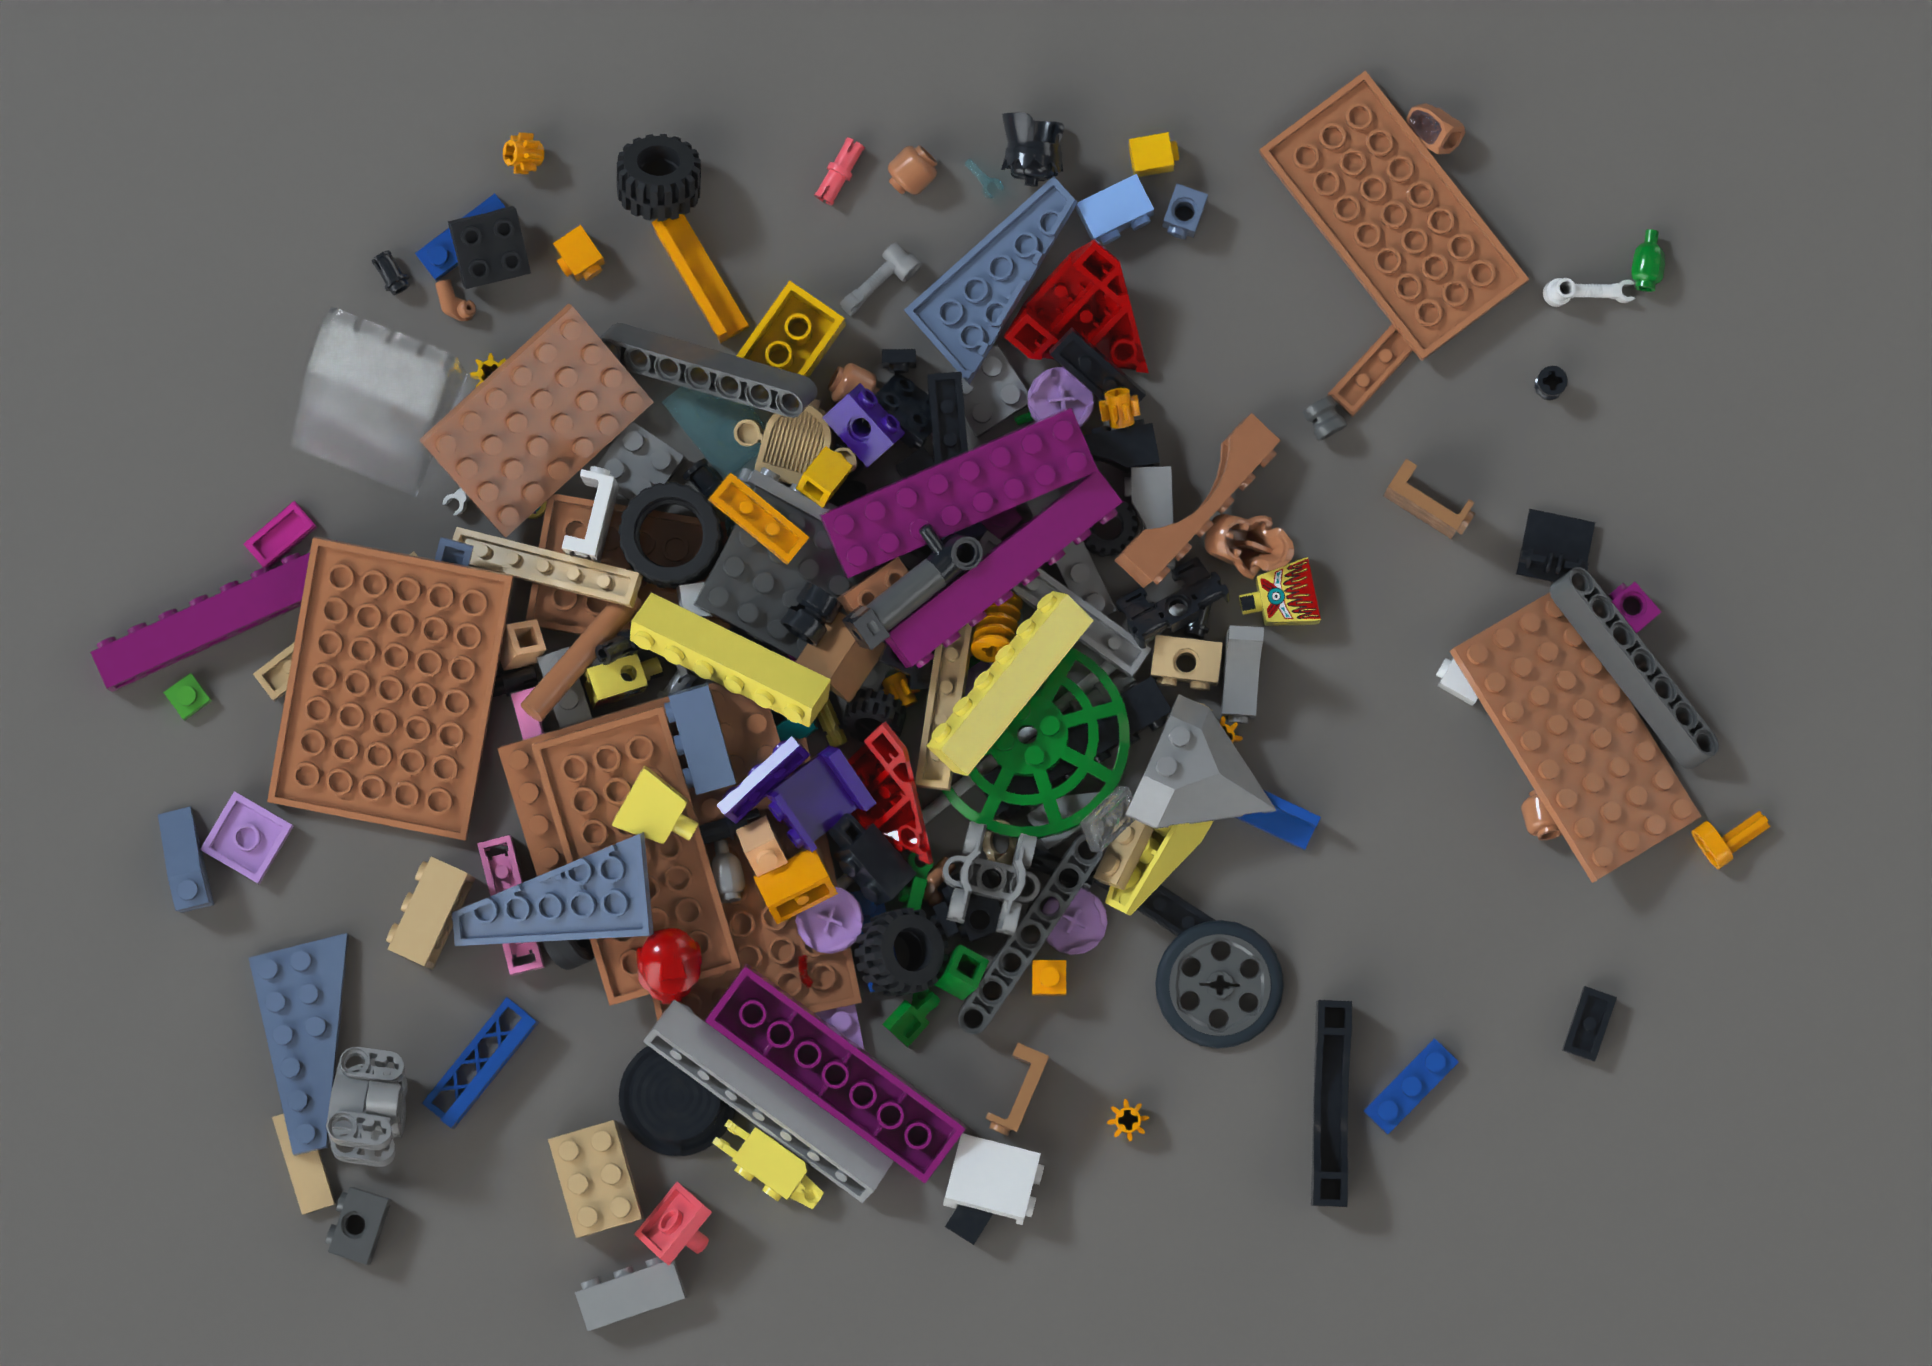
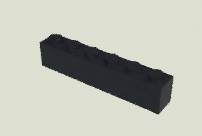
M1152 676L1120 694L1126 708L1130 726V746L1141 739L1138 734L1150 727L1151 731L1154 732L1163 727L1168 719L1167 716H1169L1172 710ZM1117 715L1097 720L1099 743L1094 761L1098 763L1111 757L1109 751L1119 745ZM1087 723L1068 728V747L1083 755L1086 753L1088 744ZM1061 759L1054 768L1047 772L1051 785L1061 779L1064 782L1067 781L1078 767ZM999 766L983 777L994 785L1002 767ZM1014 775L1007 789V792L1021 795L1039 794L1034 776L1023 777ZM983 791L986 798H988L989 795ZM1001 801L996 815L999 817L1005 814L1009 818L1025 807Z

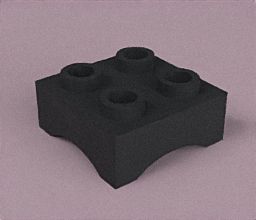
M514 206L448 221L461 280L465 289L531 274L520 223Z

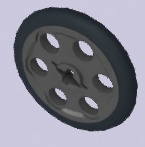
M1224 920L1203 922L1188 928L1178 935L1164 951L1157 968L1155 980L1157 1001L1163 1016L1170 1026L1182 1037L1195 1044L1217 1049L1235 1047L1252 1040L1263 1032L1278 1011L1284 988L1280 962L1267 940L1247 926ZM1218 941H1224L1230 946V954L1224 960H1217L1211 955V948ZM1188 957L1197 958L1200 962V970L1194 976H1187L1181 970L1182 962ZM1254 959L1258 962L1259 971L1254 977L1246 978L1242 976L1240 965L1244 960ZM1218 975H1222L1224 981L1230 984H1239V986L1229 985L1222 989V993L1218 994L1214 987L1200 985V983L1214 982L1217 980ZM1187 991H1193L1199 996V1004L1192 1010H1186L1180 1004L1182 994ZM1245 993H1253L1257 996L1258 1004L1252 1011L1246 1012L1239 1007V999ZM1215 1009H1223L1228 1014L1227 1023L1219 1028L1213 1027L1209 1023V1015Z

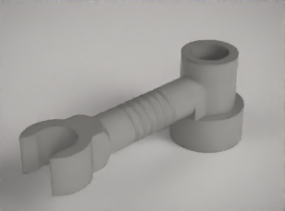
M896 242L891 244L882 255L886 262L858 289L852 291L840 302L841 308L849 316H852L885 279L895 274L902 282H906L918 272L922 263L913 254L908 255Z

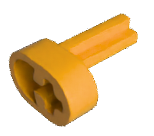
M1757 811L1722 837L1708 821L1700 824L1691 833L1709 862L1716 869H1720L1734 859L1732 855L1734 852L1771 826L1766 816Z

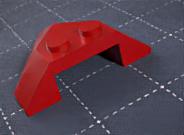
M1095 239L1072 251L1024 302L1004 335V338L1029 359H1054L1050 356L1049 350L1073 327L1118 368L1134 369L1136 372L1149 374L1120 260Z
M885 721L864 740L865 745L847 760L876 802L867 811L857 808L850 815L855 817L863 827L874 823L895 849L901 852L907 849L919 855V860L930 865L933 863V858L908 750Z

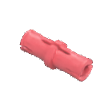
M849 137L846 138L835 161L828 164L827 170L829 171L814 194L817 199L822 202L826 200L825 203L833 206L834 200L845 181H850L853 176L851 171L865 149L859 142L853 143L854 140Z

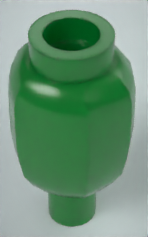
M1647 229L1645 231L1644 243L1640 244L1634 253L1631 277L1636 282L1635 289L1639 291H1655L1656 285L1662 281L1664 276L1665 254L1658 245L1659 231Z

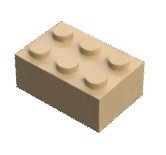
M432 856L428 863L423 861L415 877V880H418L419 883L414 893L408 892L402 903L401 911L405 913L400 923H394L388 933L386 942H389L390 945L387 950L433 970L453 928L452 912L463 907L476 878Z
M616 1120L548 1139L576 1238L644 1219Z

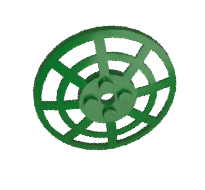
M1075 648L1070 649L1049 675L1040 696L1033 695L984 755L991 754L997 764L1002 767L994 785L988 782L976 767L969 774L972 781L989 795L981 813L969 807L957 795L952 786L950 791L941 790L950 804L969 821L986 824V830L1016 839L1019 838L1020 833L1036 836L1037 839L1062 834L1080 826L1094 816L1109 801L1120 784L1127 766L1130 750V726L1126 708L1117 687L1107 673L1091 658ZM974 655L971 656L969 669L981 660L977 659ZM1075 661L1085 665L1100 680L1108 691L1112 702L1092 706L1083 690L1066 677ZM1063 686L1074 695L1083 710L1063 715L1060 709L1052 703L1059 688ZM1117 715L1119 723V748L1113 770H1110L1094 761L1099 743L1097 720ZM1087 723L1088 744L1086 753L1083 755L1068 747V728ZM1024 727H1032L1037 731V738L1031 744H1024L1018 739V733ZM1061 759L1078 767L1067 781L1052 789L1047 772L1054 768ZM1087 773L1105 782L1101 791L1088 805L1075 814L1062 819L1056 799L1072 791L1085 778ZM1014 775L1023 777L1034 776L1039 794L1021 795L1007 792V789ZM1001 801L1019 806L1043 804L1049 824L1020 827L1002 824L993 819Z

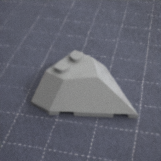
M1178 694L1165 723L1164 730L1125 815L1154 829H1161L1171 825L1194 824L1241 817L1251 813L1276 811V808L1211 709Z

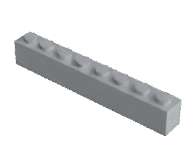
M675 999L643 1041L861 1203L875 1191L894 1162L879 1149L696 1016L690 1007L680 1004Z

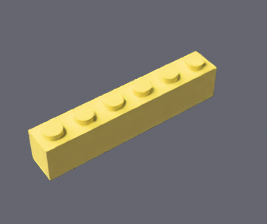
M1052 591L1038 602V609L1030 619L1025 620L1019 625L1016 630L1017 635L1013 640L997 652L995 662L991 667L976 678L974 687L969 694L961 698L954 705L953 713L947 721L940 724L933 731L932 739L926 747L952 772L965 776L971 773L1094 621L1068 594Z
M652 592L631 621L630 641L634 642L641 649L650 650L663 656L670 663L679 664L695 672L703 679H710L724 686L732 693L741 694L755 701L756 704L763 708H769L778 712L791 722L800 723L809 728L829 698L831 679Z

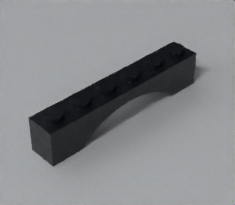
M1144 419L1134 420L1135 423L1133 425L1112 430L1110 426L1093 428L1091 430L1092 434L1084 435L1093 460L1112 465L1125 473H1129L1132 467H1159L1160 459L1153 423L1145 424Z
M1316 1001L1311 1206L1347 1207L1348 1093L1352 1037V1001Z

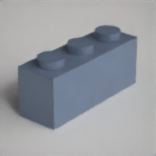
M705 683L670 693L668 696L670 702L664 703L669 723L676 722L679 735L673 736L678 755L685 754L688 768H684L683 773L688 789L694 787L696 795L736 784V778L709 684Z

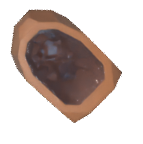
M1427 103L1411 107L1406 118L1407 124L1424 146L1438 155L1450 154L1459 146L1466 133L1463 124L1459 120L1451 117L1441 108H1436Z

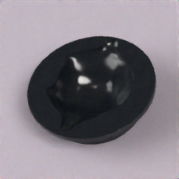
M649 1046L642 1049L630 1061L621 1079L619 1107L626 1127L642 1145L660 1154L687 1156L709 1148L713 1145L712 1142L715 1137L721 1138L725 1134L727 1127L724 1125L728 1119L733 1121L736 1112L734 1108Z

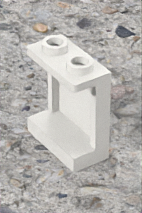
M591 466L590 471L581 469L580 477L585 485L597 488L585 539L565 535L562 549L567 555L600 563L619 485L615 477L610 475V470Z
M962 1133L943 1206L956 1209L957 1204L1013 1218L1016 1219V1224L1022 1225L1025 1216L1032 1217L1036 1197H1032L1030 1194L1033 1184L1040 1185L1045 1166L1038 1164L1041 1153Z

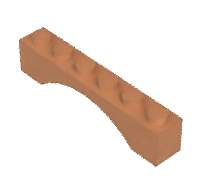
M1249 414L1221 443L1220 463L1216 479L1208 496L1199 508L1190 516L1177 523L1161 528L1143 530L1114 561L1143 588L1152 581L1158 585L1171 571L1167 565L1173 558L1180 561L1192 548L1188 542L1196 534L1199 538L1202 537L1214 524L1210 520L1214 513L1218 511L1222 514L1235 501L1231 497L1237 488L1243 491L1256 478L1252 473L1259 464L1264 468L1277 455L1273 449L1281 440L1254 414Z

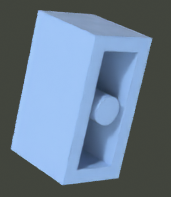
M1137 174L1079 201L1076 205V211L1091 240L1101 241L1103 245L1109 244L1121 237L1119 232L1129 227H1132L1133 230L1142 228L1151 222L1149 217L1154 215V207Z

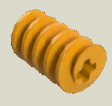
M1014 594L1002 605L997 607L993 603L984 610L987 616L975 625L970 648L972 655L983 662H995L997 652L1005 645H1008L1016 636L1015 632L1019 625L1017 621L1020 619V610L1023 605V601L1019 596Z

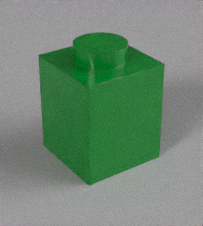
M960 944L948 954V962L942 964L945 971L942 976H937L939 981L935 986L963 1001L978 988L989 960Z

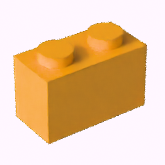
M809 850L801 851L788 859V863L759 877H753L776 924L838 894L816 850L813 852Z

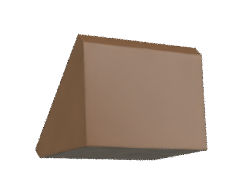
M839 612L832 623L825 624L827 631L818 645L812 646L807 643L795 662L831 679L830 690L850 703L877 663L885 644L881 642L873 650L860 647L842 622L846 615Z

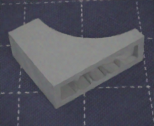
M1230 625L1225 637L1221 717H1228V723L1248 724V718L1255 719L1264 627Z

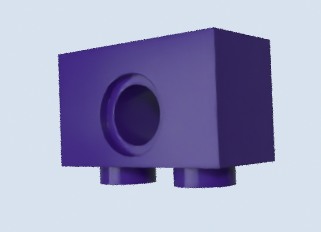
M861 383L822 417L867 468L905 434L900 427L899 421L893 415L888 414L878 403L874 393L864 388ZM861 418L867 420L871 428H867L862 423Z

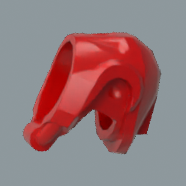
M665 928L653 931L654 934L646 939L644 945L636 949L639 983L643 989L648 990L652 998L661 1001L662 1004H670L674 999L677 1002H682V998L690 993L692 986L698 982L701 975L700 966L702 958L699 942L694 941L686 932L679 928Z

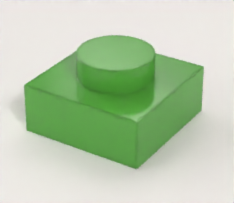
M189 673L163 692L184 721L212 701L192 673Z

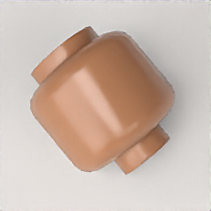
M918 145L916 148L906 146L889 163L888 171L892 177L888 181L902 195L906 191L910 194L918 195L935 179L937 175L935 166L938 163L921 145Z
M848 363L844 367L838 366L828 385L832 400L838 403L859 383L875 395L880 390L876 387V375L854 363Z
M1535 790L1529 793L1530 797L1521 806L1529 834L1538 836L1539 840H1550L1561 836L1562 833Z

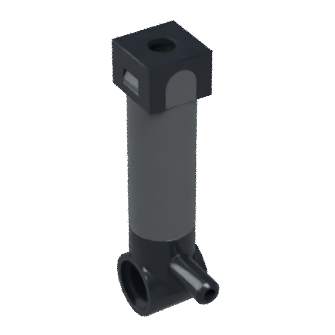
M930 524L923 525L919 529V533L933 553L865 607L858 606L842 619V622L859 646L873 650L890 636L888 631L965 570L977 567L983 556L980 542L973 537L961 534H951L941 541ZM964 544L966 553L961 560H958L956 556L957 548Z

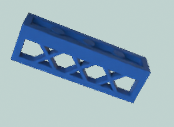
M1265 790L1264 792L1276 808V811L1268 813L1258 812L1234 817L1302 850L1306 849L1321 818Z
M506 997L422 1104L437 1115L448 1127L455 1129L539 1022ZM509 1007L522 1018L512 1031L501 1032L500 1017ZM496 1023L497 1032L488 1033ZM508 1035L502 1042V1036ZM497 1037L498 1048L492 1056L480 1058L479 1043L483 1038ZM475 1051V1059L467 1060L471 1053ZM481 1062H486V1063L484 1064V1066L481 1068V1064H480V1063H481ZM476 1063V1076L469 1084L459 1085L457 1074L459 1068L464 1064ZM453 1077L454 1086L445 1087ZM459 1089H464L461 1094L459 1093ZM455 1090L456 1101L446 1113L432 1103L441 1091Z

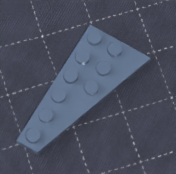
M1055 176L1047 181L904 309L958 372H961L962 377L969 385L1078 203Z
M644 832L452 912L455 946L636 937L654 934Z
M348 933L249 957L294 1156L328 1148L329 1135L326 1123L336 1072L335 1061L338 1051L343 1001L342 990L346 970V950L349 940Z

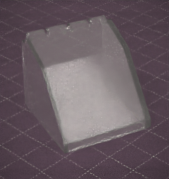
M331 307L327 317L323 320L306 370L291 446L416 497L433 458L420 443L419 439L454 408L468 374L458 358L450 355V353L427 345L423 355L419 356L417 352L421 345L420 341L395 332L391 344L387 343L390 329L364 319L360 330L357 331L354 327L358 316L339 308Z

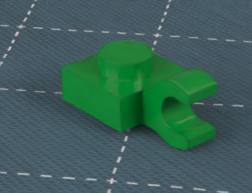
M910 852L906 861L917 874L900 891L899 901L903 902L902 909L908 907L914 908L915 911L921 908L928 881L927 875L933 863L930 865L925 863L923 867L919 868L914 863L916 854Z
M929 989L913 993L912 1003L910 1004L907 1000H904L882 1024L907 1048L930 1023L925 1016L935 1009L941 1001Z

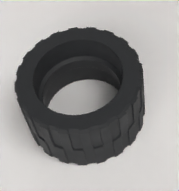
M669 482L665 484L658 483L650 488H645L635 498L633 497L630 500L628 507L621 516L619 542L625 558L634 572L643 575V580L647 583H652L664 589H676L679 585L693 584L709 575L708 573L713 568L723 548V530L715 508L711 502L707 501L705 495L700 491L697 492L689 485ZM665 505H679L689 509L697 516L703 529L702 545L696 556L689 562L677 567H665L654 563L645 555L640 545L639 536L643 521L652 511Z

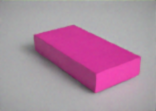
M294 500L244 543V546L263 568H270L313 532L317 526Z

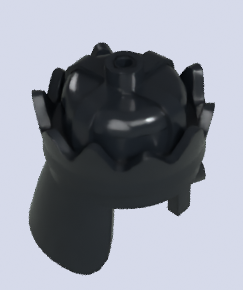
M1027 113L1002 114L1008 146L1005 150L1001 170H1005V168L1011 169L1012 177L1025 180V186L1038 187V181L1049 180L1053 176H1058V173L1063 172L1061 145H1059L1064 132L1063 123L1034 121Z

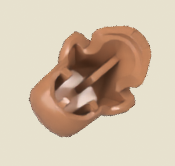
M1219 514L1211 520L1214 524L1205 533L1204 543L1207 553L1235 566L1242 576L1252 580L1260 569L1272 571L1284 567L1291 562L1294 556V545L1291 539L1281 528L1276 527L1272 529V518L1264 515L1245 519L1228 514Z

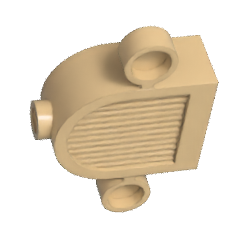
M814 399L795 418L774 413L769 419L765 430L762 429L757 421L752 419L742 420L734 428V438L740 445L754 446L757 443H761L754 469L760 472L765 467L781 476L779 481L791 485L792 483L798 485L803 473L825 446L832 451L842 454L847 462L853 465L849 474L857 468L859 460L848 447L834 450L837 436L822 418L826 412L820 408L821 400Z

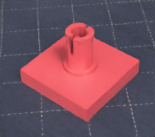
M677 1181L634 1235L663 1262L670 1265L685 1246L696 1254H699L706 1248L709 1239L698 1229L711 1215L712 1211Z

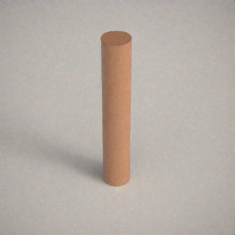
M638 597L636 598L634 608L609 602L521 703L523 710L533 719L541 722L597 658L595 653L596 646L613 639L641 608V600Z

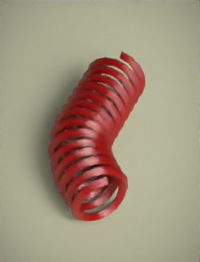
M802 955L798 957L800 958L798 959V963H800L798 964V973H801L799 974L801 976L799 979H802L801 982L809 989L814 981H812L808 975V970H806L808 969V958H806L808 956Z

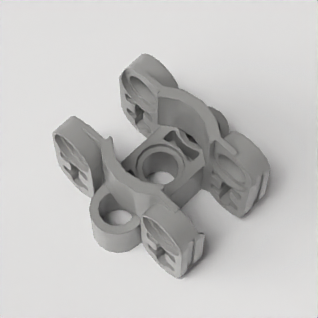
M970 821L962 854L968 856H953L945 862L942 869L944 881L948 886L954 888L946 920L963 924L970 895L987 897L1003 901L996 932L1013 936L1016 931L1021 905L1032 902L1040 891L1038 878L1025 870L1031 866L1037 837L1020 833L1012 865L979 858L987 825ZM953 863L963 864L960 870V881H956L949 876L948 868ZM984 872H996L1000 877V885L994 889L985 887L982 883V874ZM1025 879H1027L1033 885V893L1030 896L1022 897L1020 894L1025 885Z
M350 1047L341 1054L331 1091L326 1123L331 1150L334 1157L338 1160L375 1167H384L394 1160L396 1148L393 1139L395 1137L402 1138L406 1121L405 1096L408 1092L404 1062L397 1053L364 1047ZM353 1056H359L365 1061V1064H358L349 1069L345 1066L347 1060ZM370 1059H375L376 1066L371 1065ZM388 1062H393L395 1069L386 1068ZM337 1144L354 1147L351 1152L343 1153L337 1149ZM384 1148L387 1149V1150H389V1151H383L382 1154H381V1156H379V1157H377V1156L375 1155V1151H374V1150H382V1149H384ZM362 1149H364L365 1155H360Z

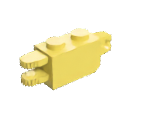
M727 1120L724 1125L727 1127V1130L734 1135L740 1136L745 1142L738 1151L733 1149L722 1138L715 1137L712 1143L733 1158L732 1161L737 1164L734 1171L750 1182L756 1177L765 1184L762 1191L776 1201H779L781 1197H784L786 1200L791 1198L811 1209L818 1204L824 1192L807 1176L808 1168L805 1161L757 1127L749 1134L731 1120Z

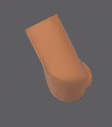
M450 279L435 283L444 314L458 321H468L473 318V315L476 313L475 304L471 300L465 301L456 297Z
M943 857L927 875L928 881L922 902H926L930 908H933V906L939 904L944 899V895L937 888L944 882L942 869L945 862L949 859L947 857ZM954 863L948 868L949 875L956 868Z

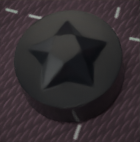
M859 481L844 482L834 494L835 504L841 506L866 495V485Z

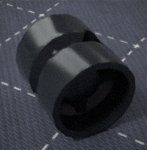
M807 582L796 598L798 605L791 606L780 623L799 639L812 646H817L827 631L825 624L834 621L843 605L822 588Z

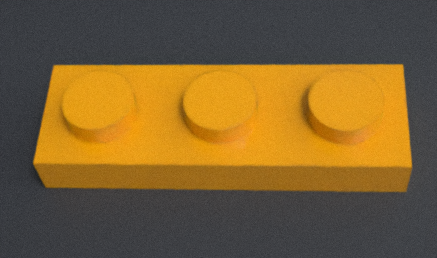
M731 472L708 499V501L786 565L789 564L809 539L808 535Z

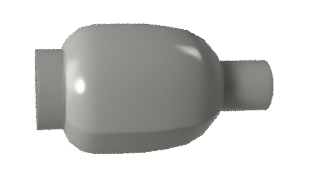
M727 840L714 842L716 856L710 865L721 902L732 903L741 900L740 893L745 887L741 863L735 855L729 853Z

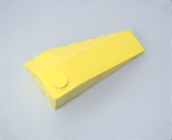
M1214 821L1194 824L1185 823L1154 829L1125 890L1110 886L1105 903L1131 916L1202 842Z

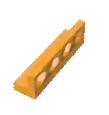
M679 214V218L674 220L668 218L662 222L656 219L651 222L656 235L720 344L747 329L749 325L685 215Z

